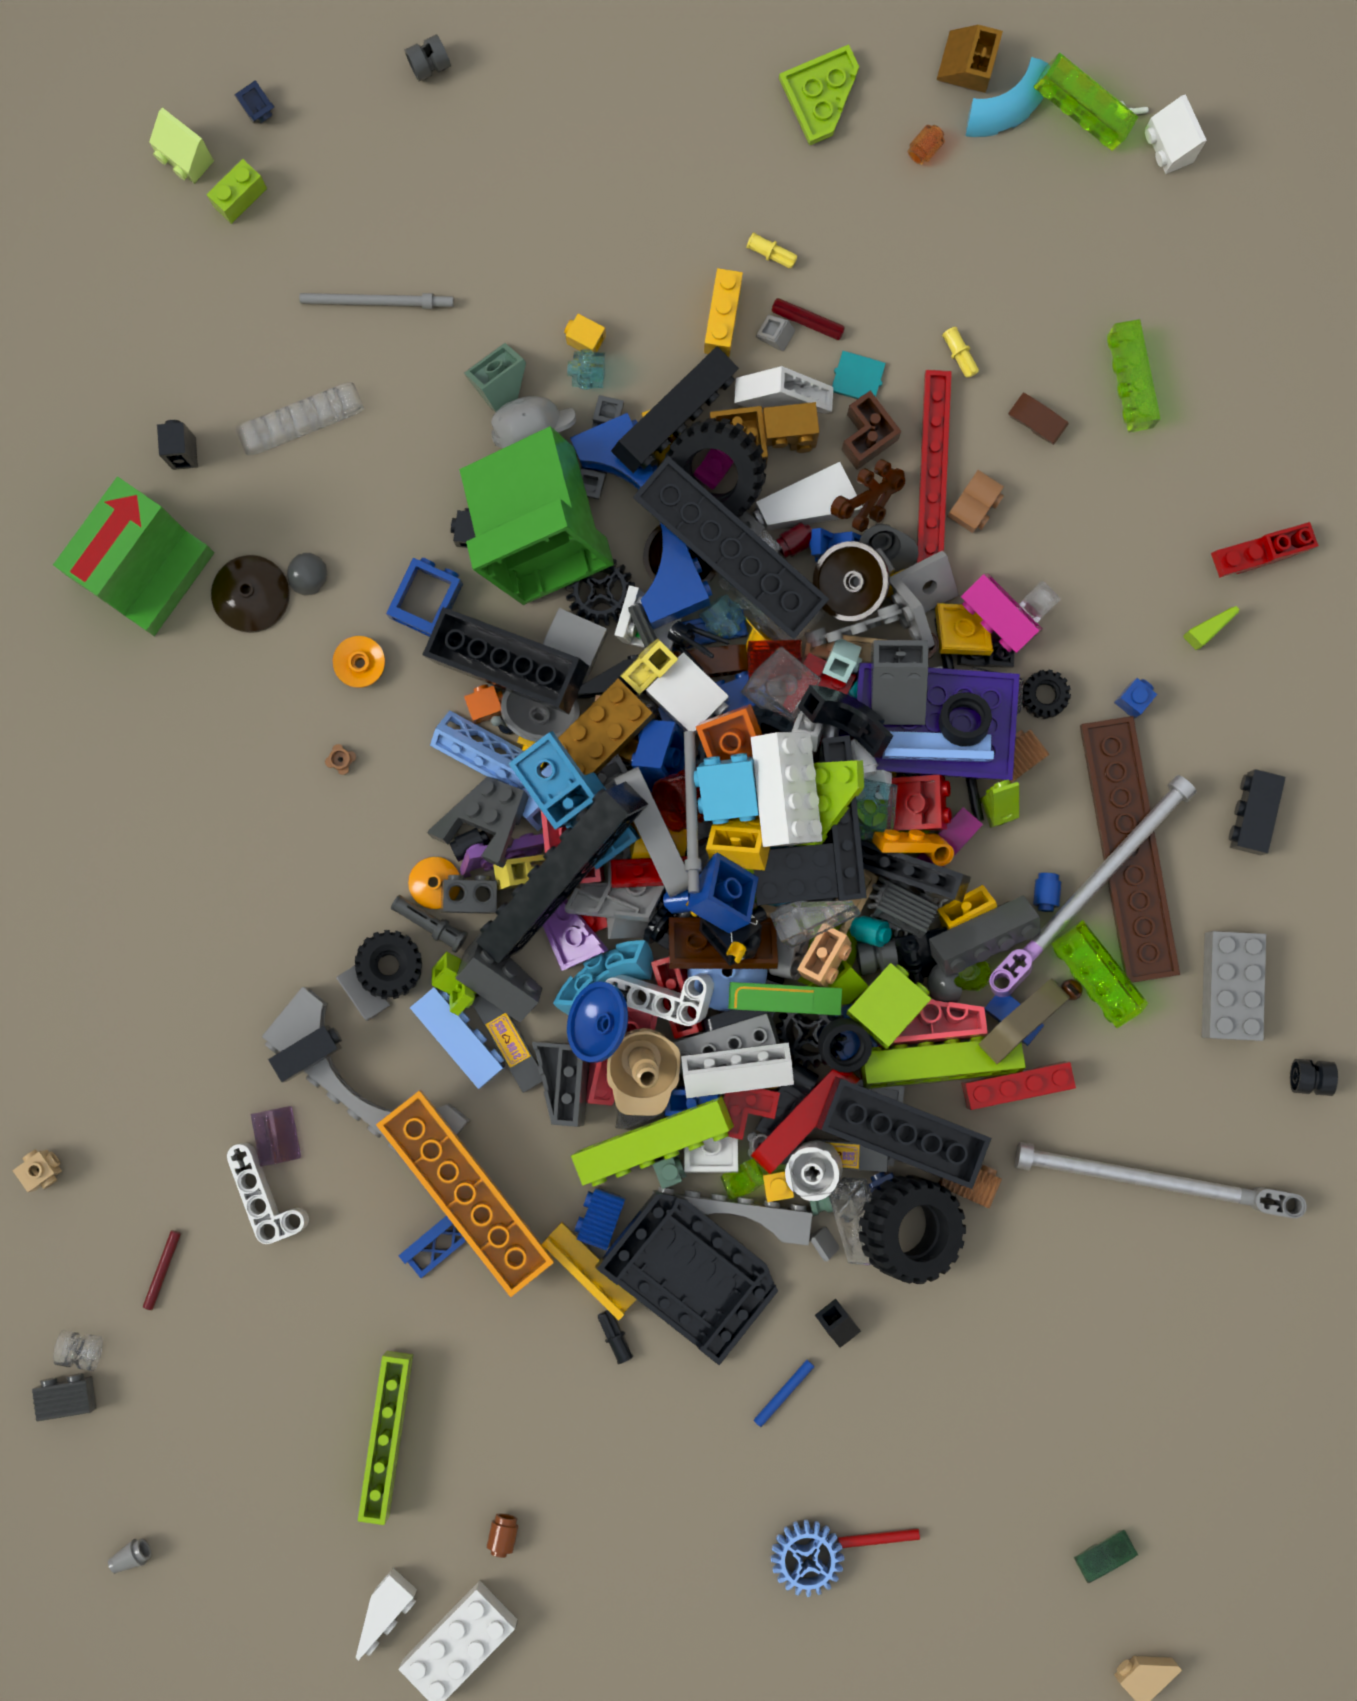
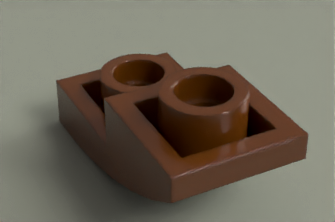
M1024 392L1008 413L1012 419L1028 427L1035 435L1052 445L1056 443L1069 424L1057 413Z

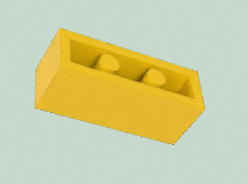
M717 268L705 337V354H709L718 346L730 357L743 272Z

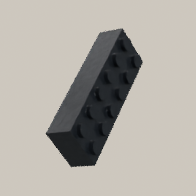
M444 607L440 612L422 654L438 665L568 715L589 669V665L578 657Z
M836 1076L816 1126L822 1131L970 1189H973L992 1139Z

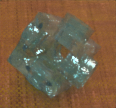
M588 349L574 351L573 361H568L567 376L572 377V387H579L584 390L603 388L605 353L593 352Z
M727 594L714 600L710 606L706 607L699 614L706 623V628L710 633L721 637L727 635L729 638L741 630L739 625L746 619L742 614L741 607L732 601Z

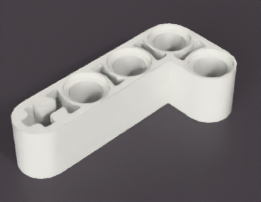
M699 973L689 977L685 981L681 993L627 975H618L605 981L613 985L618 983L617 988L629 989V991H622L627 1007L685 1026L697 1024L705 1019L714 990L713 979L706 973ZM696 980L703 984L702 993L697 992L694 987ZM639 990L646 993V1002H642L639 999ZM664 998L670 1000V1010L665 1009L663 1006ZM688 1006H692L696 1010L695 1019L688 1015Z
M240 1143L232 1146L227 1153V1161L257 1240L262 1244H271L305 1229L309 1223V1216L304 1209L297 1207L279 1214L254 1146L250 1143ZM245 1151L247 1156L243 1159H238L237 1155ZM251 1164L252 1168L244 1171L241 1170L242 1167ZM248 1173L256 1177L257 1183L254 1188L246 1184L245 1179ZM258 1198L266 1203V1209L263 1213L255 1208V1201ZM291 1214L299 1216L301 1223L298 1228L290 1225L289 1217ZM266 1224L274 1226L275 1236L273 1238L266 1236L264 1233Z

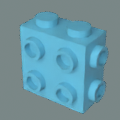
M747 753L731 755V759L720 760V756L704 758V762H701L697 766V771H694L695 786L700 787L701 797L698 798V810L700 814L704 815V821H712L713 824H723L729 822L730 818H739L740 821L756 819V816L759 815L753 757H747Z

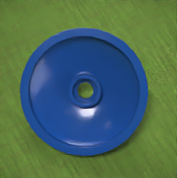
M601 981L591 983L577 995L571 1006L567 1020L568 1042L573 1053L583 1061L598 1063L608 1059L618 1049L624 1039L628 1026V1009L622 992L615 985Z

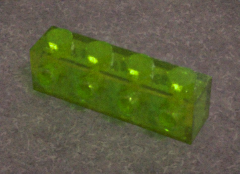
M1060 52L1046 65L1034 85V88L1043 97L1049 99L1063 113L1071 117L1111 151L1127 138L1138 119L1135 113Z
M1137 319L1115 323L1107 335V343L1112 351V367L1117 375V391L1123 404L1122 415L1124 423L1127 424L1128 433L1154 428L1161 417L1141 321Z
M1083 919L1063 932L1051 943L1057 957L1064 960L1070 968L1072 976L1082 983L1089 998L1100 1006L1107 1021L1113 1023L1116 1028L1142 1013L1149 1004Z

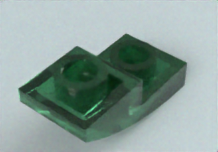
M1119 1530L1101 1543L1094 1544L1078 1554L1074 1559L1087 1583H1090L1138 1556V1553L1126 1531Z

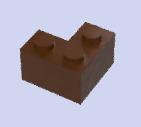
M871 390L849 405L847 416L858 431L844 440L842 451L855 469L858 470L897 442L901 430Z

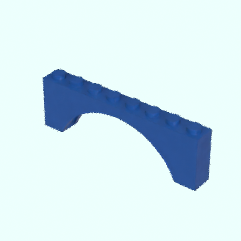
M628 413L570 437L583 469L613 474L624 479L638 490L655 472L657 466L651 467L649 465L645 470L640 467L635 473H632L611 452L616 443L637 423L636 419L631 421ZM660 523L663 536L661 563L652 585L640 599L653 630L710 606L709 596L713 595L707 580L702 582L698 574L703 571L697 557L692 559L688 551L690 548L662 523Z

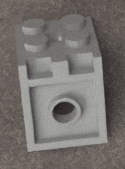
M943 550L890 577V586L893 591V595H891L894 604H898L899 610L902 609L903 613L898 614L903 629L908 628L913 640H928V648L935 644L925 613L935 608L937 603L943 604L959 596L948 557ZM933 580L929 588L923 589L926 582Z

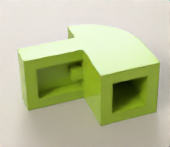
M446 951L432 968V986L449 994L450 1012L459 1016L465 1008H469L472 1005L476 992L455 979L462 959Z

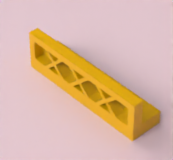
M563 1222L543 1241L542 1246L618 1321L624 1316L625 1311L637 1300L595 1268L600 1258L583 1242L577 1240V1236Z

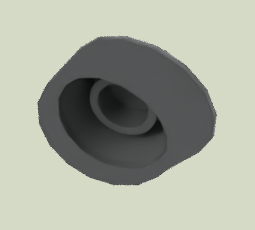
M875 524L869 529L867 528L859 541L873 547L875 550L881 548L895 568L893 572L913 566L918 558L916 542L907 534L888 524Z

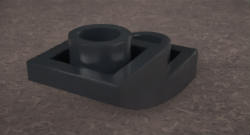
M992 639L993 652L990 656L958 654L957 665L1012 668L1014 667L1015 651L1008 652L999 643L1000 639Z

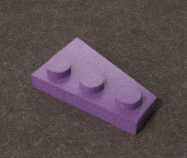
M527 833L520 836L519 839H514L511 848H507L504 857L506 859H515L542 853L544 848L543 834L534 835L533 833ZM475 844L466 850L460 867L461 875H464V878L470 877V871L484 868L485 872L494 869V864L487 862L481 856L488 845Z
M567 899L543 925L561 971L609 951L580 915L565 912V906L568 903Z

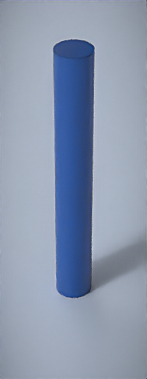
M808 1359L755 1417L754 1422L758 1426L762 1427L815 1367Z

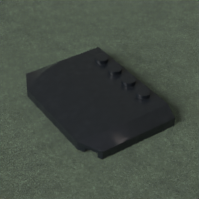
M660 1192L652 1194L595 1265L599 1272L631 1294L718 1365L723 1362L778 1292L770 1275L769 1268L763 1260L684 1197Z

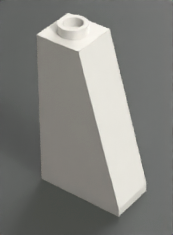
M838 462L757 501L755 504L756 511L753 512V515L765 527L766 531L793 527L800 522L803 525L837 520L839 518L832 515L830 511L835 498L842 495L852 499L857 494L841 463ZM863 506L855 508L851 517L857 516Z

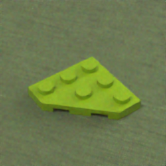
M849 44L779 74L781 85L809 146L833 136L858 74L859 65Z
M863 760L814 763L816 789L819 798V816L822 825V841L798 845H820L828 837L826 835L833 825L838 824L849 809L847 806L864 789Z

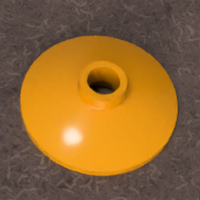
M365 636L347 638L338 645L334 652V672L348 686L355 688L370 686L380 678L384 671L385 656L383 650L371 638ZM359 659L365 661V665L362 668L356 667V662Z
M429 857L418 862L412 869L408 881L409 891L413 899L423 907L440 909L442 881L448 880V875H460L457 868L450 861L441 857ZM433 877L438 879L436 887L429 885V880ZM450 888L449 897L453 901L457 898L460 888Z

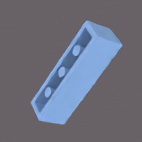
M433 987L410 1007L413 1013L478 1089L482 1088L505 1068L502 1064L504 1059L495 1048L491 1051L485 1044L487 1041L485 1035L478 1028L473 1030L467 1023L470 1021L468 1015L464 1011L459 1016L450 1012L448 993Z

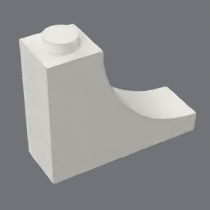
M783 366L736 378L734 403L743 407L762 406V408L816 402L817 412L823 414L832 412V386Z

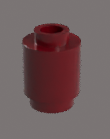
M800 522L781 533L779 538L775 540L781 555L784 558L788 556L794 557L809 548L812 529L808 524L804 526Z

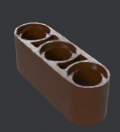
M744 644L706 648L714 654L713 658H709L697 649L687 650L704 669L703 672L710 678L737 675L749 671L746 645ZM678 651L673 654L678 658L682 653Z

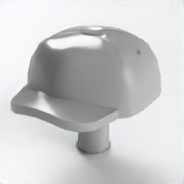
M526 396L510 401L497 410L492 417L491 424L493 430L491 435L495 446L505 448L549 426L557 432L569 429L575 424L577 418L574 409L571 407L558 410L557 406L548 398Z

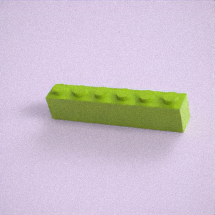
M985 1036L973 1037L970 1039V1042L950 1039L940 1045H934V1042H922L918 1044V1047L908 1048L907 1044L892 1046L891 1050L872 1047L867 1063L861 1067L863 1087L873 1089L1021 1072L1026 1068L1022 1042L998 1064L978 1045Z
M721 1096L580 1149L572 1154L571 1158L582 1186L591 1183L592 1187L606 1182V1177L615 1174L616 1178L630 1173V1168L639 1165L640 1169L653 1165L655 1163L654 1159L664 1156L665 1160L680 1154L679 1150L688 1147L690 1151L703 1146L704 1140L713 1138V1141L721 1140L729 1136L728 1131L734 1125Z
M386 1351L382 1356L358 1522L385 1525L390 1515L413 1354Z

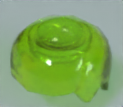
M985 960L965 968L962 972L958 973L959 976L954 979V983L962 988V990H982L989 984L992 974L989 962Z

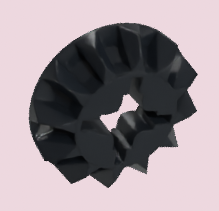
M665 906L657 911L644 930L643 940L649 944L659 941L669 929V917H674V915Z

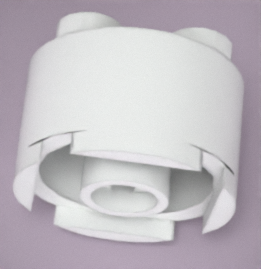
M814 1140L801 1144L794 1150L786 1165L785 1178L789 1188L808 1201H818L826 1198L835 1190L843 1171L841 1157L835 1150V1147L829 1143ZM811 1166H814L817 1170L819 1169L817 1175H814L813 1170H809Z

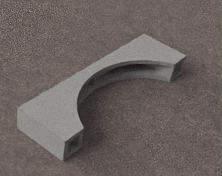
M302 987L263 1034L262 1037L267 1041L265 1045L271 1051L278 1054L279 1051L281 1052L324 1026L328 1003L308 987ZM330 1056L304 1071L308 1074L306 1079L316 1087L320 1085L328 1091L326 1095L336 1104L342 1102L349 1108L347 1113L357 1121L363 1119L369 1124L367 1129L378 1138L381 1135L385 1137L376 1124L394 1110L375 1105L356 1093L341 1077ZM450 1103L437 1108V1111L456 1135L470 1121ZM389 1142L388 1146H389L394 1152L397 1153V1151L393 1148V1146H392V1145L390 1144V1142Z

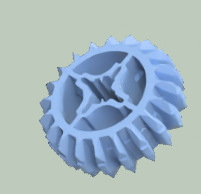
M805 1519L803 1522L804 1527L799 1528L798 1522L795 1521L793 1522L795 1530L791 1531L786 1526L784 1527L786 1537L780 1534L776 1536L780 1544L772 1545V1551L777 1554L771 1555V1562L776 1563L772 1567L773 1573H780L777 1577L778 1582L783 1583L787 1581L785 1584L787 1591L795 1586L796 1595L799 1596L802 1589H805L806 1596L810 1597L811 1589H815L817 1595H821V1586L824 1585L827 1590L831 1589L829 1579L834 1582L839 1580L835 1572L843 1571L842 1565L838 1562L844 1561V1555L838 1553L842 1550L841 1543H835L837 1535L835 1533L828 1535L830 1531L828 1526H824L819 1531L820 1523L818 1521H815L811 1528L809 1521ZM803 1538H813L806 1545H800L796 1542ZM822 1543L829 1550L827 1566L818 1558ZM788 1550L797 1559L793 1572L785 1564ZM810 1554L812 1555V1561L807 1559L805 1562H803V1555L806 1557H808ZM809 1571L818 1573L817 1576L811 1578H802Z

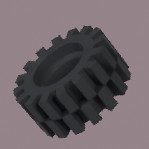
M1050 669L1047 671L1040 670L1032 674L1025 681L1020 696L1023 699L1022 705L1027 707L1029 714H1035L1034 717L1036 718L1043 717V719H1048L1049 717H1055L1069 704L1068 700L1071 699V694H1069L1071 688L1070 685L1067 686L1066 684L1068 680L1060 677L1061 673H1053V670ZM1049 685L1054 689L1055 699L1052 703L1043 704L1037 699L1036 690L1039 686Z

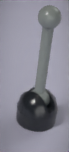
M493 716L491 718V724L498 726L502 733L507 735L515 734L506 725L502 716Z

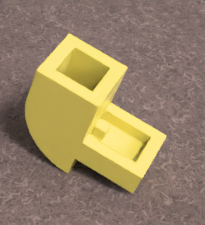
M656 639L638 655L639 657L620 676L640 695L657 677L660 678L678 658L659 639Z

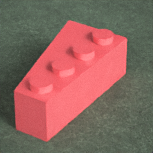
M931 999L890 1046L986 1036L988 1032L985 1008Z

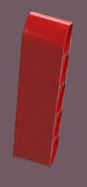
M832 1069L750 1156L766 1172L771 1174L817 1126L835 1076L857 1084L860 1078L853 1072L844 1073Z

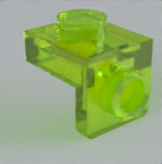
M754 1159L742 1163L738 1167V1173H724L721 1175V1180L731 1200L752 1193L764 1184L762 1170L756 1165Z

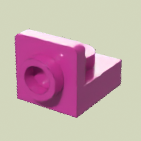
M711 448L693 475L711 489H715L734 462L726 453Z

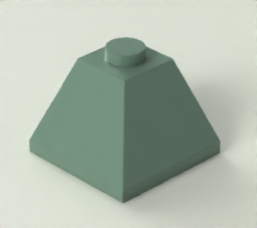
M504 343L464 372V374L488 406L497 412L504 404L518 399L526 362L511 347Z

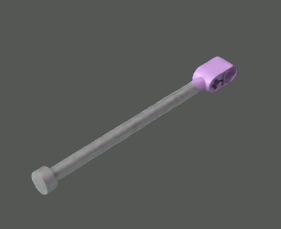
M1176 775L1167 785L1169 792L1041 929V933L1037 934L1023 949L1012 951L990 976V986L996 996L1008 997L1032 972V962L1177 805L1181 801L1188 802L1197 793L1195 787L1187 779ZM1025 960V967L1018 966L1016 968L1015 961L1021 962ZM1013 970L1016 978H1014L1011 974ZM1007 978L1010 981L1008 987L999 989L995 986L997 979Z

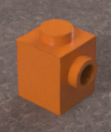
M488 684L481 685L473 689L474 693L464 696L475 724L487 721L493 716L502 715L501 701L503 693L502 691L497 692L494 685L491 687Z

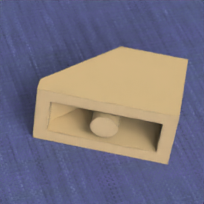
M1133 1656L1130 1660H1124L1118 1666L1117 1672L1114 1675L1135 1701H1151L1182 1669L1171 1657Z

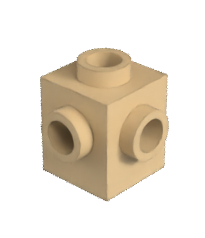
M36 1149L22 1158L24 1163L12 1170L27 1192L35 1191L40 1187L43 1189L48 1188L57 1181L55 1176L62 1172L59 1167L60 1161L53 1152L48 1150L38 1152Z

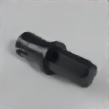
M608 1310L598 1314V1320L607 1337L605 1342L610 1344L617 1364H622L632 1359L633 1354H631L623 1336L625 1332L621 1331L616 1318Z

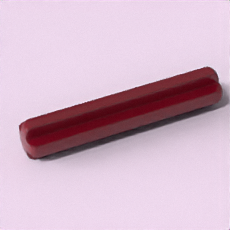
M776 298L773 303V313L831 338L840 340L844 333L845 327L785 300Z

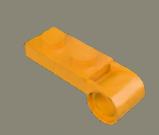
M886 829L884 832H874L872 842L882 853H924L938 866L949 864L954 857L953 848L938 834L924 833L916 829L909 830V832Z

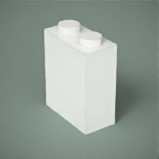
M684 652L660 678L658 677L646 689L647 695L684 731H694L695 734H698L696 726L700 722L708 720L714 715H721L729 707L726 704L729 701V696Z

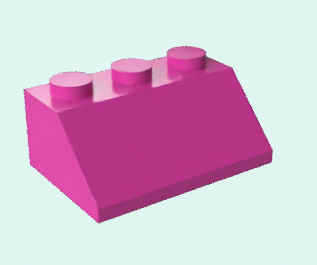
M988 573L983 574L961 596L964 600L962 605L972 615L977 613L983 619L980 623L988 632L992 634L995 631L1001 637L999 643L1008 652L1012 650L1016 653L1019 652L1043 629Z

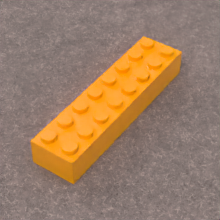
M419 1090L376 1124L510 1297L554 1263L552 1256L542 1246L538 1238L422 1090Z

